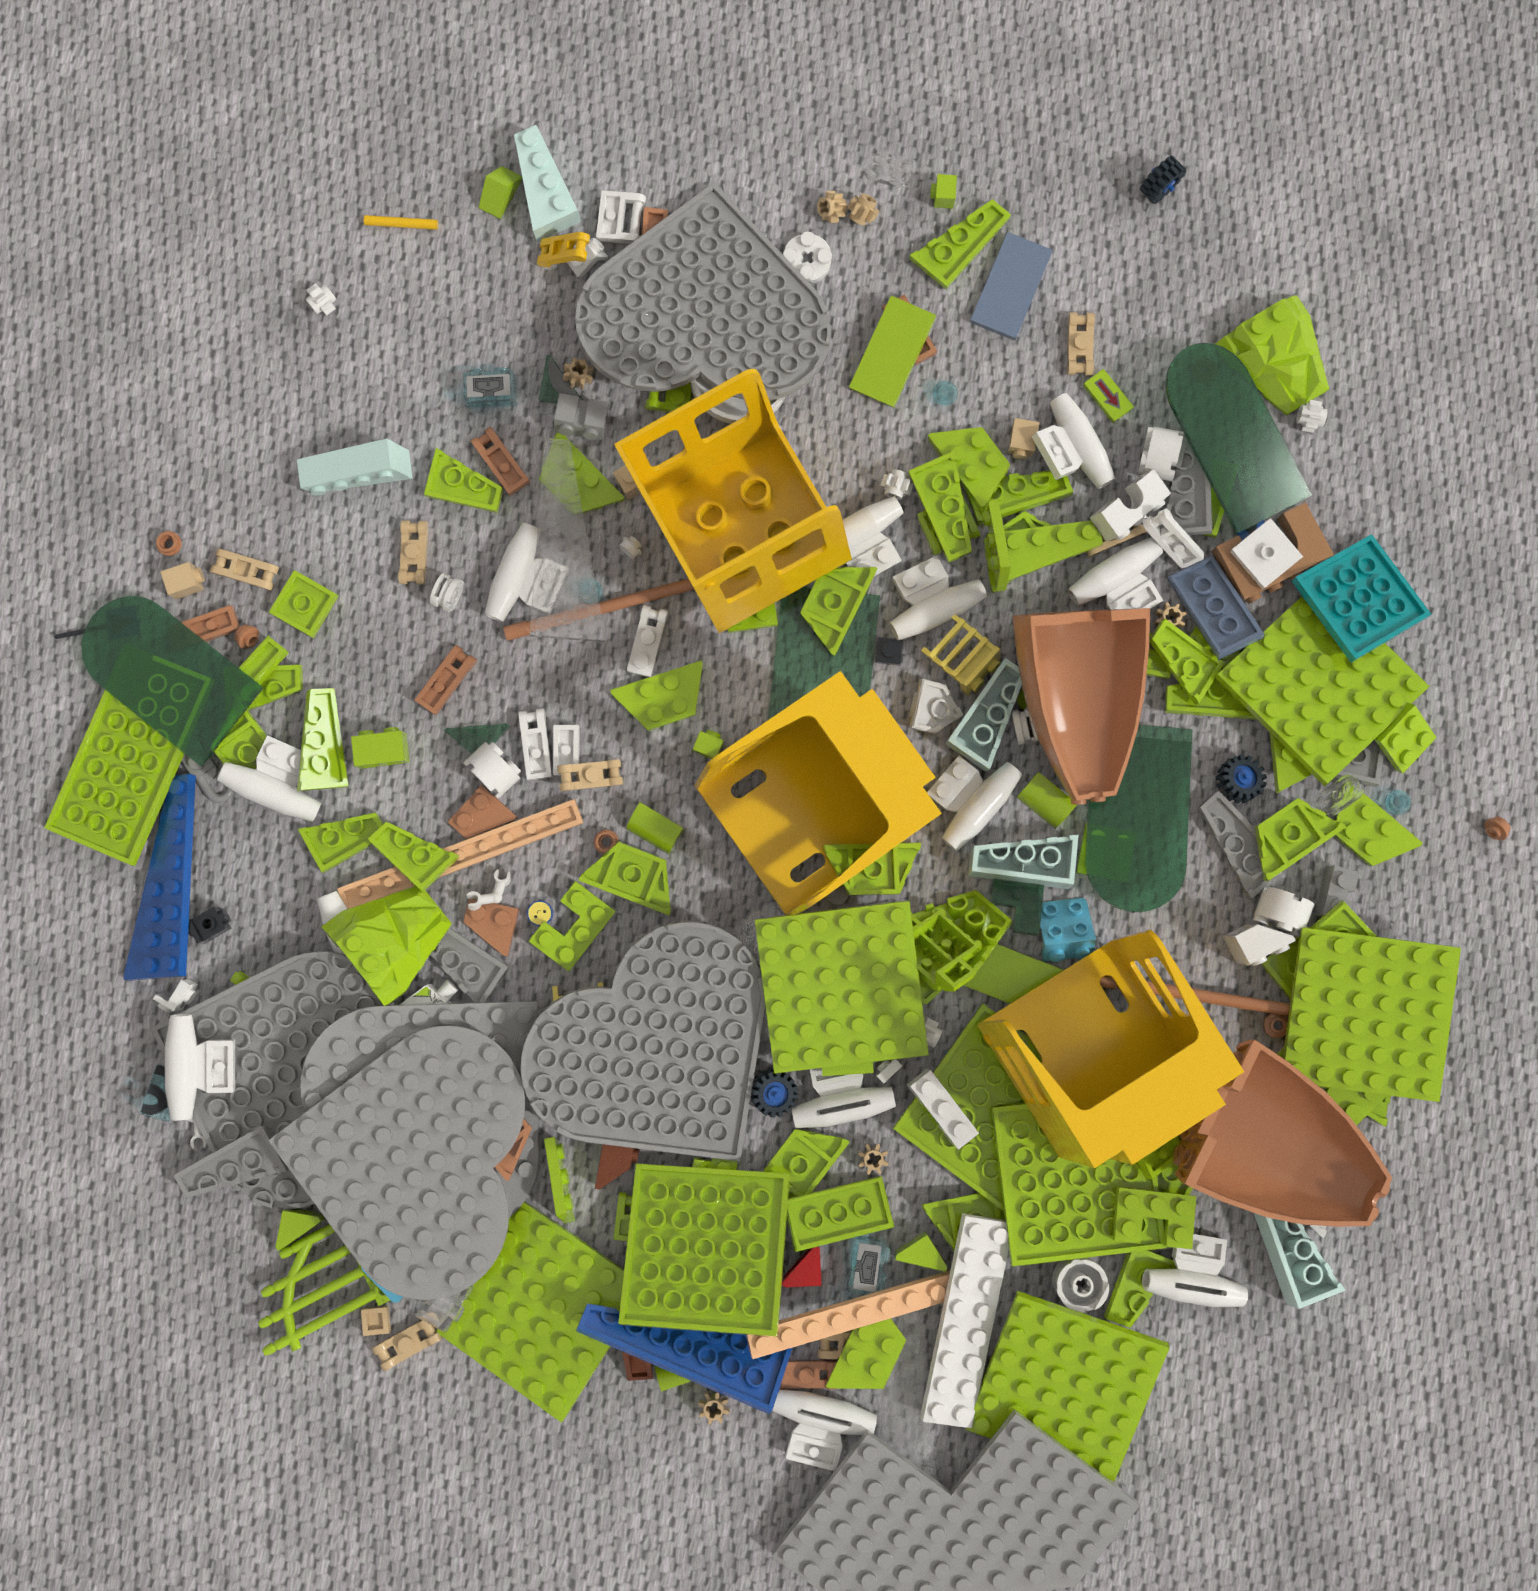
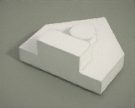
M920 679L918 690L913 695L909 717H912L909 728L935 734L953 721L964 716L945 684Z

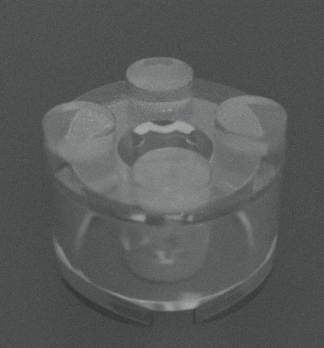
M471 1285L467 1289L448 1297L418 1300L414 1308V1316L446 1332L451 1326L452 1321L457 1322L463 1314L464 1307L461 1305L470 1295L473 1286Z

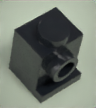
M213 906L193 919H189V930L197 944H206L232 929L229 925L231 919L225 909ZM208 919L212 922V926L209 929L205 923Z

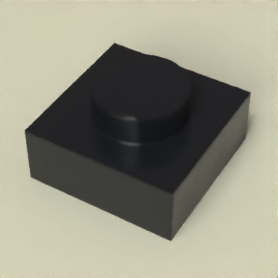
M878 637L875 663L900 666L903 640Z

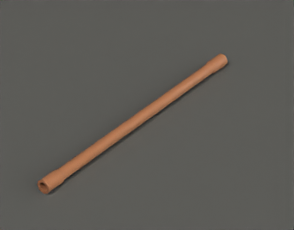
M684 579L531 621H522L503 626L507 641L528 636L534 632L694 590L689 579Z
M1105 975L1101 978L1100 985L1102 988L1119 989L1112 977ZM1147 981L1153 993L1160 996L1151 981ZM1165 984L1173 998L1182 999L1176 985ZM1192 988L1202 1003L1283 1016L1289 1015L1290 1003Z

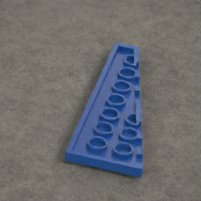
M183 774L175 776L165 797L123 980L134 981L186 976L196 775Z
M592 1304L586 1305L576 1332L767 1414L772 1412L792 1348L752 1359L745 1334L618 1324L620 1311L616 1308Z

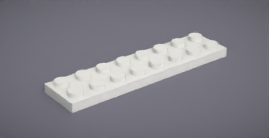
M962 1213L920 1419L923 1422L972 1428L975 1414L974 1407L979 1395L1009 1251L1005 1220Z

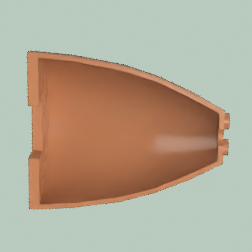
M1150 608L1013 615L1018 667L1026 706L1037 738L1055 774L1069 795L1071 804H1086V799H1090L1091 802L1106 801V797L1115 796L1118 792L1138 731L1146 685Z
M1247 1040L1236 1045L1237 1051L1233 1054L1243 1068L1244 1073L1217 1089L1226 1105L1178 1135L1181 1137L1180 1145L1175 1147L1173 1154V1163L1178 1165V1170L1175 1172L1177 1178L1187 1186L1215 1199L1267 1218L1303 1225L1333 1227L1371 1226L1379 1214V1209L1376 1207L1377 1201L1380 1197L1384 1198L1388 1194L1392 1176L1372 1145L1353 1120L1328 1093L1288 1061L1256 1040Z

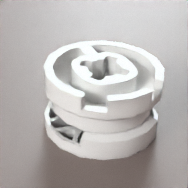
M442 573L432 589L430 604L435 607L441 606L444 611L450 613L458 603L463 591L464 582L458 578L452 579L449 574Z
M1027 707L1024 711L1012 710L1018 745L1024 744L1027 740L1032 742L1038 741ZM1027 717L1030 718L1032 732H1030Z

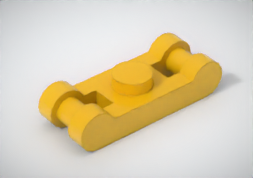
M575 232L541 239L539 246L541 255H538L537 265L550 268L553 264L571 261L585 262L587 258L585 249L586 245L589 244L590 235L584 232Z

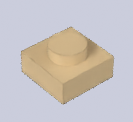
M389 1305L361 1309L363 1336L389 1334L391 1332Z

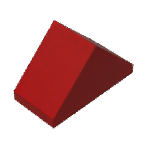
M820 1246L808 1249L782 1278V1285L784 1287L822 1286Z

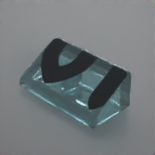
M157 1064L140 1114L147 1118L170 1122L165 1092V1066Z

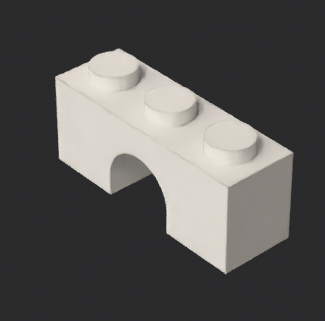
M1154 469L1140 475L1125 488L1131 499L1130 509L1117 498L1106 503L1089 517L1107 542L1115 538L1118 541L1123 539L1131 532L1129 530L1131 526H1138L1144 519L1148 518L1146 514L1152 510L1154 512L1165 504L1164 499L1171 492Z
M924 1070L907 1084L955 1148L959 1150L979 1134L931 1070Z

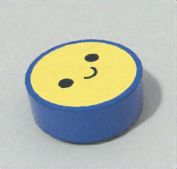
M535 901L529 906L527 917L536 926H540L543 921L549 923L553 918V908L545 901Z

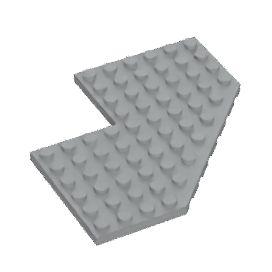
M1015 1409L951 1490L869 1430H866L772 1550V1557L819 1591H1047L1076 1587L1139 1508L1140 1504L1138 1500Z

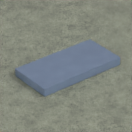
M1007 232L970 323L1015 341L1053 250Z
M1213 555L1168 576L1171 587L1218 660L1264 637L1260 626Z

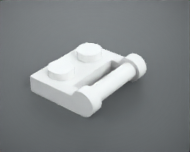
M602 190L596 239L600 242L630 245L641 237L639 235L641 214L646 196L640 193ZM626 203L633 204L630 233L623 232Z

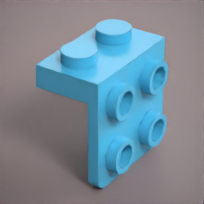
M1075 898L1037 904L1036 911L1043 938V962H1060L1064 959L1072 958L1082 959L1095 950L1096 937L1086 899Z

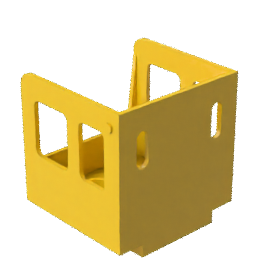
M748 369L614 444L718 633L727 630L852 560L841 512L838 506L826 507L776 420L757 369ZM742 393L748 411L747 414L711 436L701 439L694 422L696 417L736 394ZM677 430L684 444L683 451L657 466H651L643 448L670 431Z
M841 671L711 759L694 784L783 913L792 916L803 912L942 814L923 788L924 785L936 778L875 691L871 689L859 697ZM755 770H762L765 773V782L741 798H736L732 795L731 787ZM873 844L840 876H837L823 850V845ZM815 853L823 855L825 863L820 869L801 882H794L791 879L790 872L793 868Z
M1152 930L1130 934L1109 941L977 1024L984 1040L990 1045L1058 1157L1092 1168H1096L1108 1159L1131 1165L1138 1162L1226 1105L1217 1089L1244 1073L1243 1068L1163 942ZM1157 957L1162 962L1174 981L1189 1014H1185L1180 1009L1149 958ZM1135 961L1141 964L1172 1015L1167 1014L1136 966ZM1108 975L1112 977L1128 1003V1008L1125 1012L1120 1013L1116 1011L1102 989L1100 980L1103 976ZM1017 1030L1026 1032L1041 1056V1063L1016 1032Z

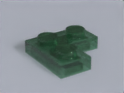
M993 879L990 902L997 906L1015 908L1012 933L1039 935L1044 885Z

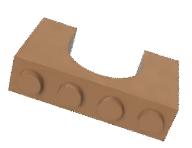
M1306 502L1284 512L1277 518L1286 537L1303 557L1263 590L1230 552L1242 542L1239 535L1216 546L1211 551L1243 602L1247 601L1248 604H1251L1262 598L1260 593L1269 590L1270 593L1284 587L1282 582L1288 579L1292 581L1296 576L1334 555Z

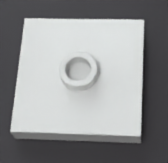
M1271 518L1230 551L1262 590L1303 557Z

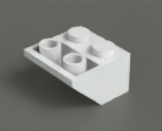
M1258 924L1244 925L1222 936L1236 963L1245 964L1246 966L1251 964L1253 966L1259 965L1267 960V955L1272 953L1280 954L1290 949L1288 944L1296 941L1292 935Z

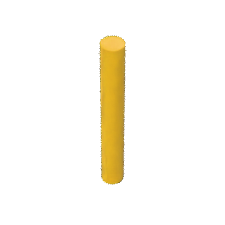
M364 215V225L438 230L437 219Z

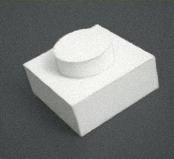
M896 1059L884 1060L876 1067L879 1070L876 1076L885 1083L902 1065Z

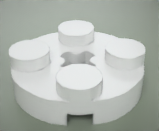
M804 232L802 235L792 238L787 243L783 255L808 282L816 283L822 280L830 270L832 261L830 247L824 239L814 235L812 232ZM803 254H807V255H808V254H811V255H813V256H812V261H813V262H812L811 264H810L808 261L805 262V263H803V262H802V260H803V256H802V255H803Z

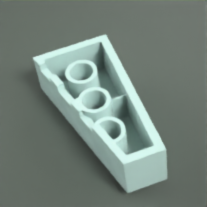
M537 125L515 134V143L532 228L536 241L539 242L543 238H547L581 222L577 207Z
M389 439L297 459L300 488L315 496L324 495L326 491H340L352 487L413 479L409 450Z
M1006 658L1003 660L946 743L951 749L985 772H988L992 766L1022 685L1017 665Z
M1078 835L974 846L970 851L968 876L1069 889L1074 885Z
M1254 1213L1286 1304L1300 1309L1346 1291L1333 1275V1270L1329 1264L1324 1261L1318 1252V1247L1305 1232L1303 1224L1267 1218Z

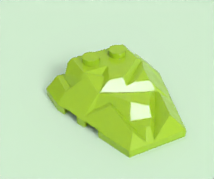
M1297 295L1276 302L1241 323L1234 331L1213 345V348L1229 370H1234L1245 379V383L1249 386L1253 385L1263 393L1262 396L1286 416L1300 408L1301 405H1305L1310 400L1329 390L1310 314Z
M414 886L343 910L322 925L321 928L352 963L382 1005L387 1006L407 991L411 985L410 983L425 965V961L432 951L436 949L452 923L426 890L422 893Z
M977 890L947 898V903L934 907L933 903L925 905V910L916 913L911 912L919 977L934 991L943 989L947 992H954L973 979L1011 925L1012 919Z

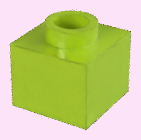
M937 174L936 183H931L930 199H934L935 208H954L957 175Z
M707 729L706 733L700 731L694 744L693 752L713 759L720 754L724 745V740L720 739L721 734Z

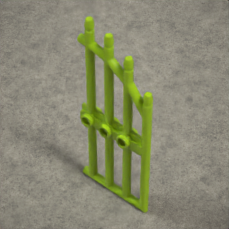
M330 1224L279 1251L282 1259L293 1255V1253H297L287 1276L261 1290L262 1296L268 1297L276 1291L279 1292L284 1289L282 1308L258 1321L259 1327L265 1328L272 1325L273 1322L276 1323L281 1319L284 1320L286 1335L275 1340L274 1343L267 1344L262 1349L265 1356L271 1355L276 1350H280L290 1345L291 1351L294 1352L302 1347L299 1339L373 1300H376L378 1306L390 1301L382 1290L363 1272L359 1263V1267L293 1301L296 1282L351 1254L346 1245L302 1267L312 1245L335 1233ZM363 1276L365 1277L370 1288L368 1292L296 1329L293 1317L294 1312Z

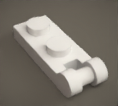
M1167 508L1159 511L1157 516H1150L1143 520L1146 531L1181 569L1204 559V552L1173 519L1171 512ZM1163 524L1165 527L1160 529L1158 526Z
M643 605L627 667L628 673L648 678L652 677L668 610L660 609L659 611L651 609L649 605ZM649 618L657 620L656 627L647 625Z
M541 708L536 709V712L530 713L520 711L519 722L526 778L528 781L552 778L553 773L545 710ZM537 722L538 728L529 729V723Z

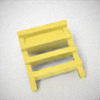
M955 614L951 618L957 624L932 652L925 647L921 652L958 681L960 689L966 695H969L972 691L977 692L985 682L983 679L989 672L992 674L998 669L1001 664V653L999 647L994 646L989 642V639L983 637L974 627L969 626L964 619ZM964 628L968 632L967 635L941 661L937 656L957 633ZM974 637L980 641L955 670L948 666Z

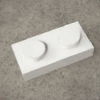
M553 725V775L561 776V774H558L557 766L579 764V725ZM576 772L571 773V776H576Z

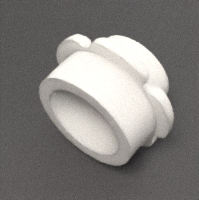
M633 536L622 538L623 541L619 547L631 559H634L638 554H642L640 550L642 545Z

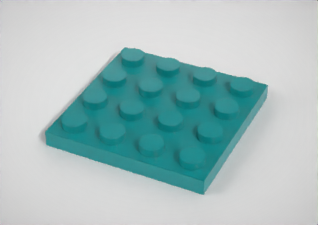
M1372 534L1292 580L1294 586L1351 663L1432 615Z

